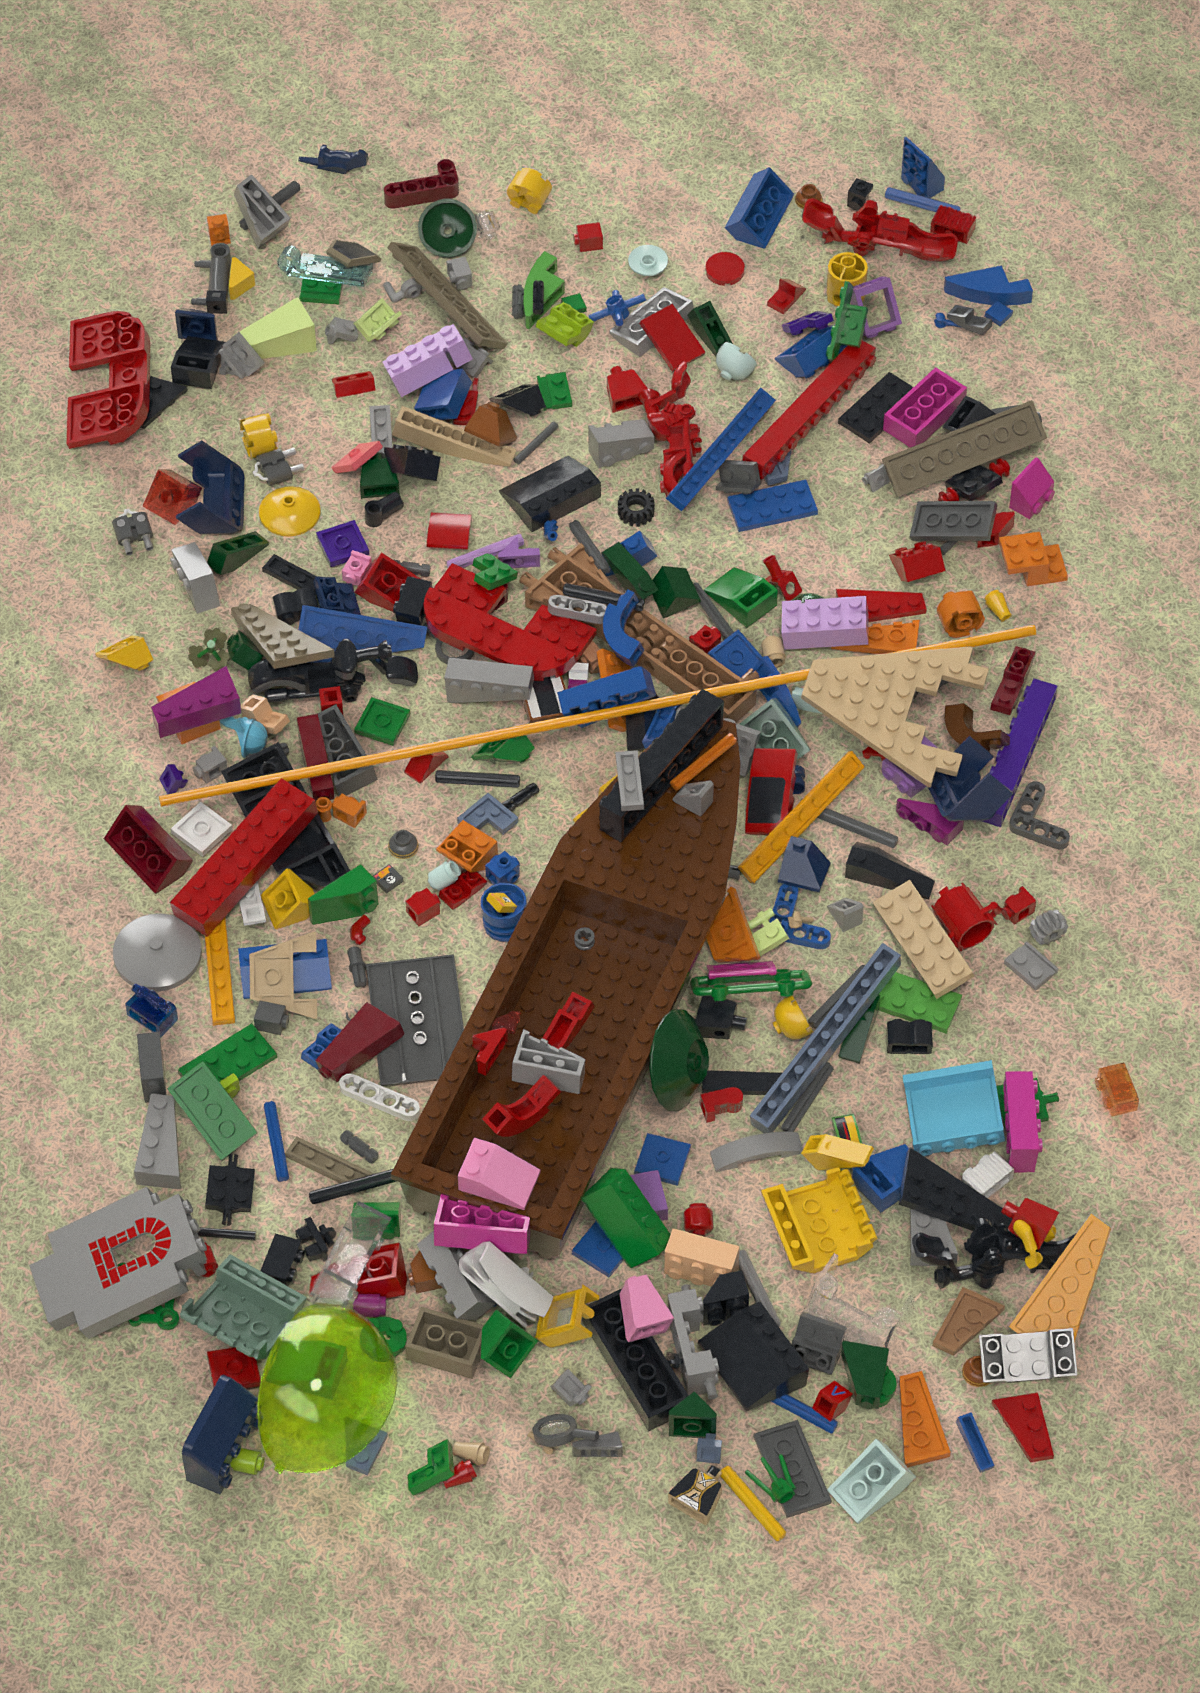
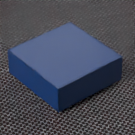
M996 301L985 312L984 317L992 319V322L1001 326L1013 315V310Z

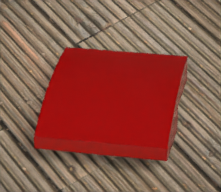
M431 512L427 547L468 549L472 514Z

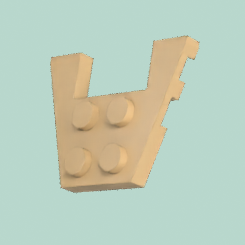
M311 932L249 954L250 999L285 1005L288 1011L317 1019V999H294L293 953L316 952V932Z

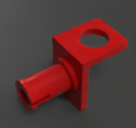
M770 555L763 560L770 573V576L765 580L770 584L778 585L785 601H791L802 592L794 572L782 570L775 555ZM789 582H792L795 586L792 594H788L786 591V586Z

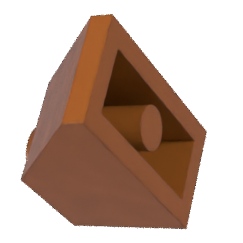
M419 1250L410 1263L411 1272L407 1273L410 1287H415L416 1294L443 1288L438 1285L435 1279L436 1270L433 1271L429 1268Z

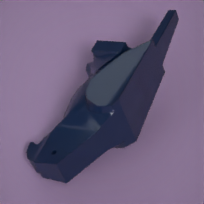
M322 144L318 158L299 157L298 161L315 165L317 169L346 174L349 170L366 166L369 157L368 153L362 149L356 152L331 150L327 148V145Z

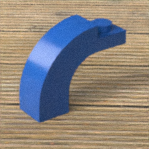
M627 589L625 594L619 597L617 606L611 603L608 604L603 617V631L614 654L624 663L634 667L644 652V648L641 642L625 634V623L639 602L636 594Z

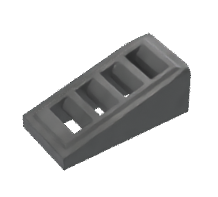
M618 1431L599 1435L598 1440L583 1439L573 1442L572 1453L573 1457H623V1446Z

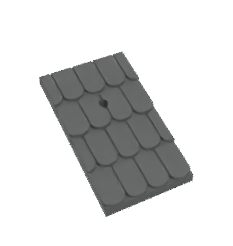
M454 954L366 964L371 1005L400 1022L405 1033L402 1038L377 1054L380 1085L393 1086L439 1080L464 1030ZM416 996L419 1000L414 1002L411 998Z

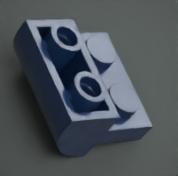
M315 577L314 588L320 608L361 615L352 583H337L335 577Z

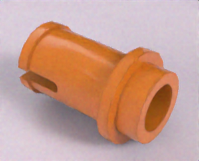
M320 797L316 801L318 814L323 822H328L332 818L330 811L332 802L326 797Z

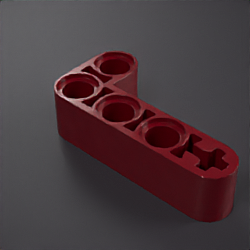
M449 159L440 160L437 164L438 175L387 184L384 187L385 206L390 209L457 197L459 194V179L454 162Z

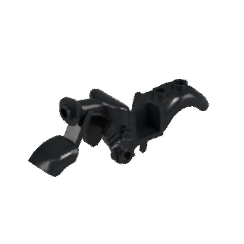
M980 1218L975 1222V1229L971 1233L970 1238L967 1239V1242H964L965 1250L972 1254L969 1265L958 1267L949 1248L944 1247L939 1237L929 1236L920 1232L912 1238L916 1256L927 1264L938 1266L934 1271V1281L938 1283L940 1289L948 1286L950 1282L971 1278L979 1287L990 1289L995 1284L998 1275L1004 1273L1005 1261L1012 1259L1025 1261V1258L1030 1255L1029 1252H1026L1022 1239L1008 1229H1005L1006 1225L1004 1222L992 1234V1223L987 1218ZM1076 1234L1060 1241H1044L1040 1249H1036V1252L1041 1253L1043 1260L1037 1267L1029 1269L1030 1273H1035L1037 1269L1050 1270Z

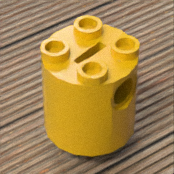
M844 252L833 256L829 261L826 291L829 303L835 306L840 305V289L844 287L845 281H849L853 286L867 282L868 266L862 256L856 253ZM866 295L861 296L862 302L865 300Z

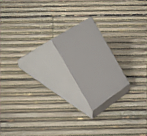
M712 781L685 784L674 796L673 801L701 817L713 802L714 784Z
M843 898L827 905L829 912L843 932L862 924L864 908L862 903L849 898Z

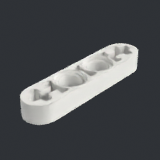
M346 1074L340 1078V1091L345 1096L405 1121H414L420 1115L419 1103L410 1097L354 1074ZM353 1082L354 1086L346 1088V1084ZM366 1090H374L376 1092L373 1097L364 1096ZM387 1098H393L396 1101L392 1106H387L383 1102ZM413 1107L414 1111L406 1113V1109Z

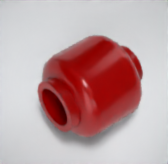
M693 1203L684 1211V1230L686 1232L706 1237V1234L713 1230V1211L707 1207V1204Z

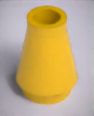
M993 590L985 596V605L1001 622L1012 616L1002 592Z

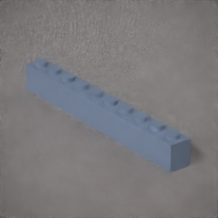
M884 943L880 945L751 1113L750 1121L752 1126L762 1133L774 1132L901 966V955Z

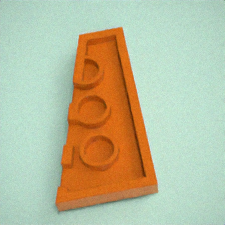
M919 1371L900 1376L904 1464L907 1467H912L950 1457L951 1452L923 1372Z

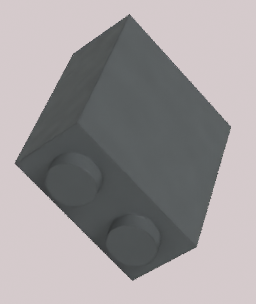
M159 1032L137 1034L140 1076L145 1103H149L151 1094L167 1095L163 1051Z

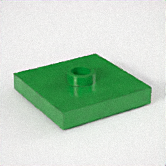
M371 697L354 728L355 734L394 746L411 711L410 709Z

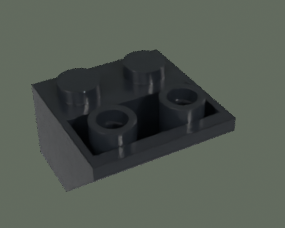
M965 396L942 428L946 433L993 416L995 413L982 402Z
M393 444V448L384 447V453L392 473L437 481L441 457L433 455L434 451L419 450L417 447Z
M742 1270L719 1275L703 1299V1326L719 1325L739 1310L749 1306V1291Z

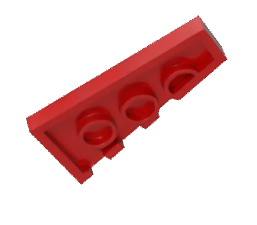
M836 589L837 598L866 596L868 622L921 615L927 612L922 593Z

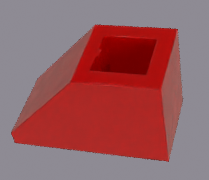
M1015 512L996 513L990 541H976L977 548L998 545L999 537L1006 536L1014 527Z

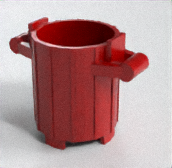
M963 882L961 883L962 886H957L950 890L947 886L938 892L941 897L934 906H931L937 918L948 931L949 938L960 952L963 951L962 948H971L983 942L991 934L994 924L998 925L994 918L1002 912L1001 907L996 902H991L983 908L970 888Z

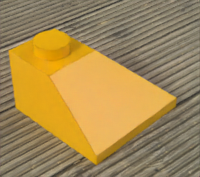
M134 635L95 653L98 658L131 669H137L138 671L149 666L148 663L154 660L144 637Z
M286 868L260 896L273 927L277 930L307 920L310 917L308 898L315 893L291 869Z

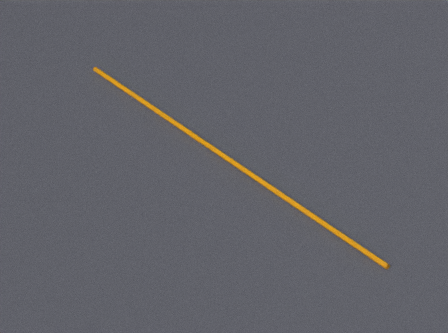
M1035 625L1024 626L892 653L978 647L1036 635ZM810 669L704 690L716 697L807 680ZM701 690L159 796L160 806L163 807L275 785L281 778L290 782L687 704L694 694L697 695Z

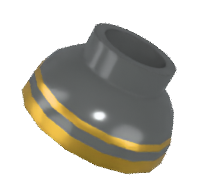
M407 830L397 831L389 839L388 843L391 855L400 859L414 856L419 848L417 838Z

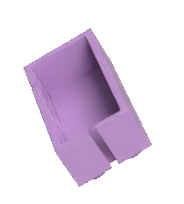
M452 324L443 327L433 335L424 337L422 341L415 345L407 346L400 353L390 355L383 361V364L400 396L403 397L452 371L453 368L446 354L450 353L457 368L473 360L455 325Z
M866 596L805 600V603H801V600L782 601V639L784 650L867 645L868 606Z

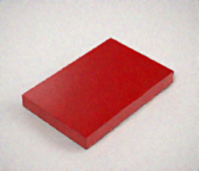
M673 303L639 322L672 372L683 361L688 364L706 353Z

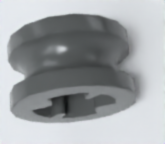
M580 928L575 932L574 942L578 949L585 951L594 946L595 936L591 929ZM581 937H585L588 941H584Z

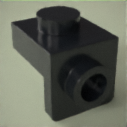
M856 178L848 190L847 206L859 211L866 201L869 200L873 184Z

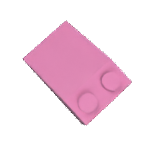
M474 1138L458 1174V1189L525 1210L539 1177L540 1169L496 1144Z

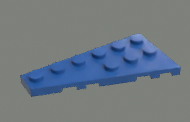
M302 605L298 630L329 646L334 651L340 641L349 639L357 649L378 646L382 641L387 640V645H391L392 652L424 648L427 627ZM332 658L307 663L331 662Z

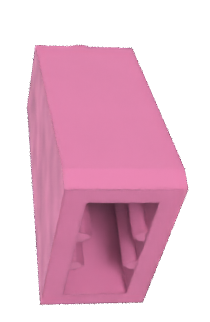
M642 1275L628 1278L620 1292L627 1341L632 1342L666 1332L674 1317L648 1276Z

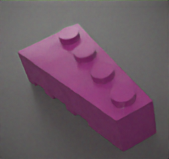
M227 666L151 707L153 722L160 738L242 713L240 697Z

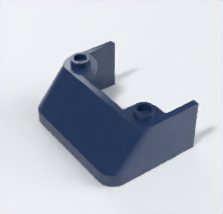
M202 440L179 453L178 458L193 467V480L204 487L203 503L198 502L176 515V519L199 534H234L242 530L244 524L245 483L242 468Z
M969 736L954 751V753L963 755L957 777L935 772L931 788L928 787L941 815L948 821H984L991 819L995 812L1013 795V792L992 774L988 773L981 779L979 771L994 756Z

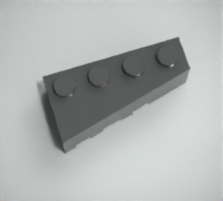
M336 704L318 713L330 763L366 756L365 751ZM373 765L332 773L338 796L341 794L347 796L378 780Z

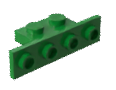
M845 281L844 287L840 289L841 301L835 311L836 323L831 329V345H828L826 351L827 359L830 362L839 355L841 345L858 348L861 345L868 308L850 304L854 286L849 281Z

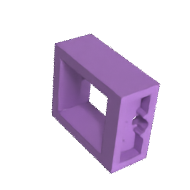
M881 276L854 286L850 303L857 306H863L861 296L883 289L891 320L869 327L866 318L863 336L867 338L875 337L878 335V332L883 330L885 332L895 330L897 325L902 324L889 277Z

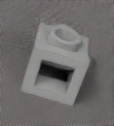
M466 257L446 261L447 275L451 283H455L457 290L472 287V273Z
M216 746L211 747L212 752L204 754L196 760V766L193 767L196 777L198 779L202 778L206 784L221 776V771L227 768V760Z

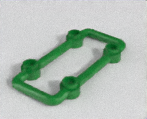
M777 969L776 975L764 974L719 977L715 979H709L708 975L697 976L690 980L693 994L696 996H712L714 1001L726 1000L728 994L778 991L780 996H792L795 990L809 989L812 986V980L806 970ZM791 979H802V981H794ZM770 980L776 981L775 983H759V984H744V985H729V986L725 984V983L754 982V981H770ZM700 985H709L710 987H700Z

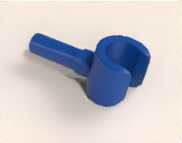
M943 313L935 315L936 319H934L937 328H944L946 326L960 327L954 322L946 320Z

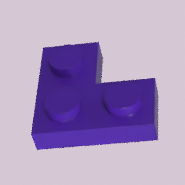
M815 311L782 324V328L785 333L797 335L802 333L803 329L807 327L817 328V330L824 329L834 319L832 313Z

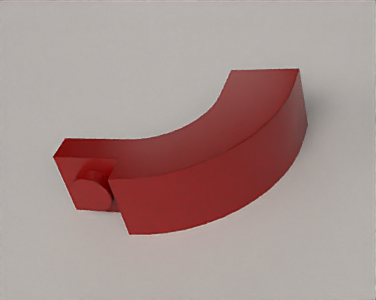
M542 1075L533 1087L518 1101L509 1105L497 1102L483 1117V1121L499 1136L510 1137L517 1135L542 1119L550 1111L548 1106L562 1091L547 1076Z

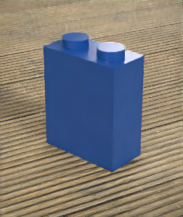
M464 369L452 370L423 386L414 409L438 420L458 418L472 381Z

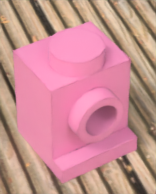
M352 550L349 560L342 569V580L358 586L372 564L371 557Z

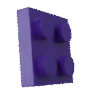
M355 520L316 532V538L330 567L346 563L351 556L352 550L370 555L369 548Z

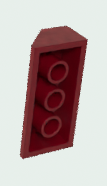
M125 805L103 838L155 894L183 877L193 862V859L139 805Z

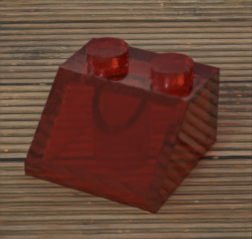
M158 469L143 507L176 525L179 522L176 519V515L196 504L202 487L171 469Z

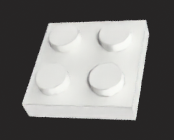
M200 802L171 828V834L203 857L233 829L229 822Z

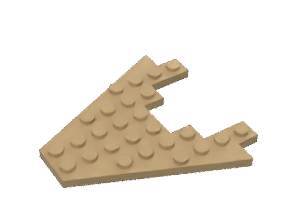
M973 647L817 659L812 661L801 699L918 781L931 788L935 772L957 777L963 755L922 744L926 726L906 721L915 692L936 697L941 680L983 690L989 669L969 664Z

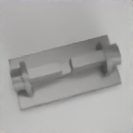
M884 464L879 466L878 469L865 473L864 477H862L864 484H870L872 492L890 482Z

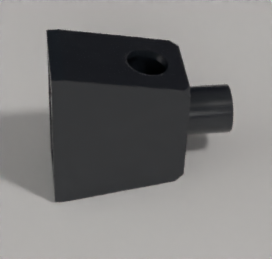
M702 996L695 1021L703 1038L728 1040L733 1028L746 1030L748 1018L736 1015L737 1003L729 999L714 1001L712 996Z

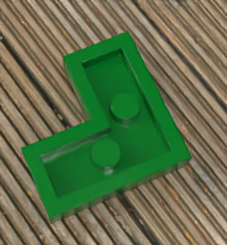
M486 553L473 560L472 566L481 571L475 574L474 581L487 590H492L517 579L518 572L508 564L496 559L492 554Z
M448 1439L428 1448V1464L407 1474L408 1490L413 1496L454 1476L452 1444Z

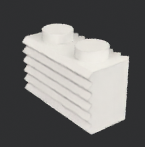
M994 1151L990 1155H984L973 1169L970 1167L962 1174V1182L989 1198L1013 1179L1014 1168Z

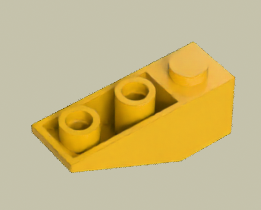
M822 1134L811 1135L801 1154L817 1170H828L836 1167L853 1168L865 1167L874 1148L858 1142Z

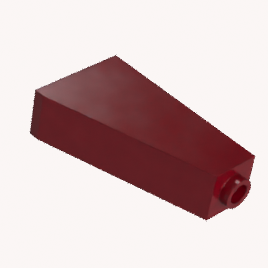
M318 713L296 717L299 744L305 767L328 763ZM331 774L308 778L312 798L315 799V802L320 797H326L329 800L335 799Z
M366 1002L315 1060L319 1067L318 1072L326 1079L331 1078L336 1082L340 1081L342 1076L350 1074L402 1038L405 1033L400 1022Z

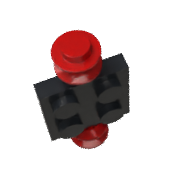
M998 458L996 464L993 462L989 464V469L978 465L955 474L952 478L945 481L946 493L943 491L939 492L938 501H959L960 496L968 501H973L1003 483L1002 475L1005 477L1010 475V465L1006 460Z

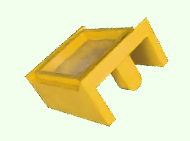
M583 1284L581 1289L553 1296L545 1317L539 1316L535 1338L548 1347L553 1348L592 1337V1332L580 1323L582 1317L585 1319L594 1317L593 1309L588 1307L586 1303L597 1301L600 1296Z

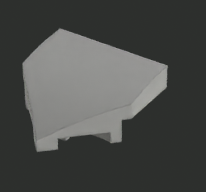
M240 332L224 343L223 348L219 350L221 355L219 374L222 375L231 374L243 379L245 376H250L265 363Z

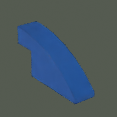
M1002 265L947 276L944 280L945 293L966 301L993 305L998 301L1005 306L1032 303L1033 289L1029 280L1024 279L1009 283Z

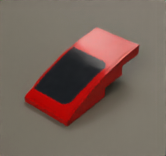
M754 748L748 786L745 834L769 835L793 810V790L796 780L794 771L798 755L796 749Z

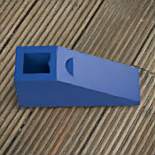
M641 531L636 532L621 542L622 546L641 566L657 557L651 541ZM611 568L610 572L605 574L606 577L614 575Z

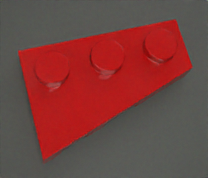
M1038 1392L992 1400L991 1404L1003 1418V1422L1016 1438V1442L1030 1463L1054 1459Z

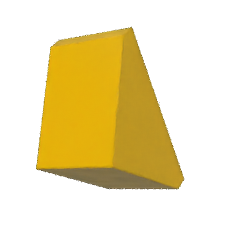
M232 257L229 293L230 300H235L255 286V275L239 259Z

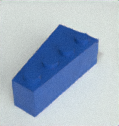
M642 666L557 692L564 716L642 702L656 696L651 673ZM595 722L580 724V725H578V726L581 727V728H584V727H586V726H588V725H591V724H593V723H595Z

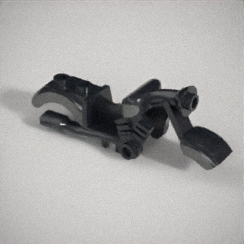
M343 639L334 651L331 663H302L274 669L267 659H263L248 670V681L252 691L256 693L264 691V696L267 698L268 703L320 696L319 689L340 686L341 695L346 702H354L357 700L361 685L366 681L365 674L357 671L359 662L369 660L383 675L386 674L390 683L410 687L414 686L418 681V670L416 662L403 656H393L391 645H387V640L382 641L378 646L357 649L351 640ZM284 685V686L293 687V688H295V689H287V688L268 689V688L273 687V686Z

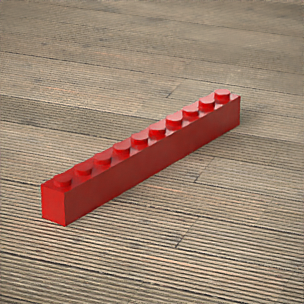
M861 340L860 348L847 346L743 454L742 461L757 462L761 480L767 474H771L775 466L785 459L786 454L790 450L795 449L800 439L805 438L809 430L819 423L820 418L824 414L829 413L831 407L841 400L846 391L851 390L854 382L857 379H861L865 371L875 364L876 347Z

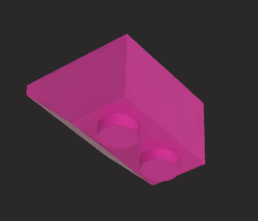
M1035 457L1012 482L1009 508L1029 520L1034 514H1039L1043 504L1046 501L1050 502L1055 494V491H1053L1054 480L1039 458Z

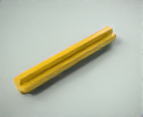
M731 1466L724 1467L721 1470V1478L775 1541L782 1540L786 1536V1530Z

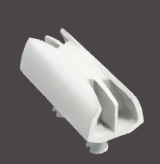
M490 1241L481 1243L466 1252L459 1259L461 1273L523 1327H527L526 1317L533 1321H536L537 1315L545 1317L553 1296L532 1279L534 1273L531 1272L529 1274L528 1267H518Z

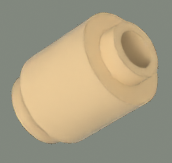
M776 636L766 637L761 643L763 654L770 658L776 668L781 667L786 659L782 640Z

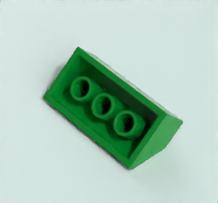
M610 1168L585 1192L582 1198L583 1203L629 1268H633L659 1255L666 1248L671 1235L626 1169Z

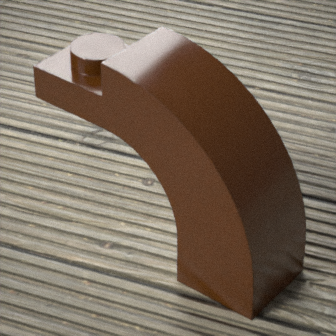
M965 703L945 705L944 719L947 731L959 745L969 736L989 752L990 748L1000 749L1002 746L1010 745V737L1001 729L975 732L973 729L974 711Z

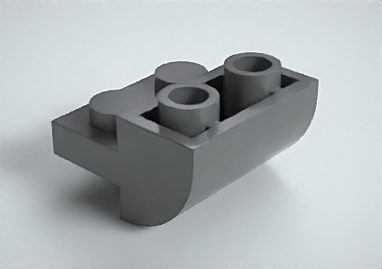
M802 1312L795 1337L792 1340V1346L808 1367L832 1375L841 1355L842 1342L847 1327Z

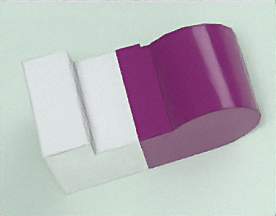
M576 663L569 670L568 689L588 683L589 663Z

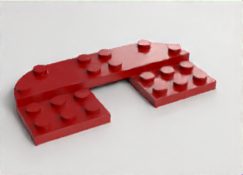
M111 311L70 321L69 368L71 371L109 363V388L68 397L66 444L69 449L107 440L110 445L124 442L141 427L147 418L150 392V337L140 319L131 316L128 312Z
M453 563L434 588L430 587L424 599V613L428 628L440 641L461 651L468 648L498 663L532 666L534 681H544V677L554 675L557 678L568 672L597 635L596 628L576 619L552 615L548 611V606L543 604L524 630L490 614L506 594V587L501 585L492 590H487L474 581L475 573Z

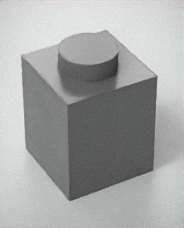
M259 1001L254 1016L255 1028L258 1031L281 1035L283 1028H287L289 1023L286 1006Z

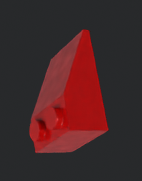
M381 552L372 562L354 593L371 604L393 612L394 603L399 601L400 598L399 593L402 583L405 584L408 576L421 578Z

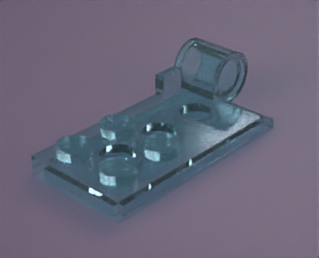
M295 246L285 247L277 260L278 267L282 271L287 272L286 276L360 287L365 286L373 271V263L346 267L332 257L308 253L301 255L300 250Z

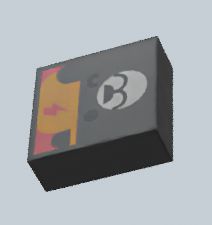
M390 864L373 875L377 885L386 894L403 882V877Z

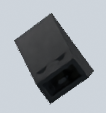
M187 336L176 351L171 364L172 382L212 389L221 363L219 350L223 348V344L226 342Z

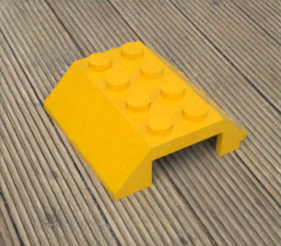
M839 1167L826 1170L825 1180L790 1191H786L783 1184L761 1190L792 1269L814 1274L856 1261L874 1247L873 1242L878 1238L872 1224H868L870 1219L864 1205H860L862 1200L856 1186H852L854 1181L849 1169L841 1171Z

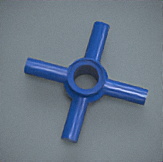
M614 290L612 291V296L605 302L607 308L588 316L592 321H597L611 315L616 325L622 326L623 320L630 314L628 308L645 302L647 299L643 293L624 300L620 292Z

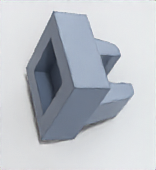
M706 1433V1438H698L697 1462L720 1464L722 1440H715L716 1434Z

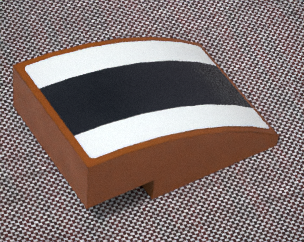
M555 675L544 677V681L533 682L530 700H522L529 724L565 717L562 713L557 692L566 690L562 676L555 678Z

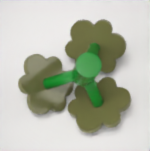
M219 628L207 629L205 631L203 643L207 645L206 649L203 650V647L200 645L189 647L190 654L188 659L192 661L193 666L196 668L207 665L208 653H212L208 665L214 671L227 666L230 660L229 653L225 652V650L216 652L218 648H224V642L227 640V635L221 632Z

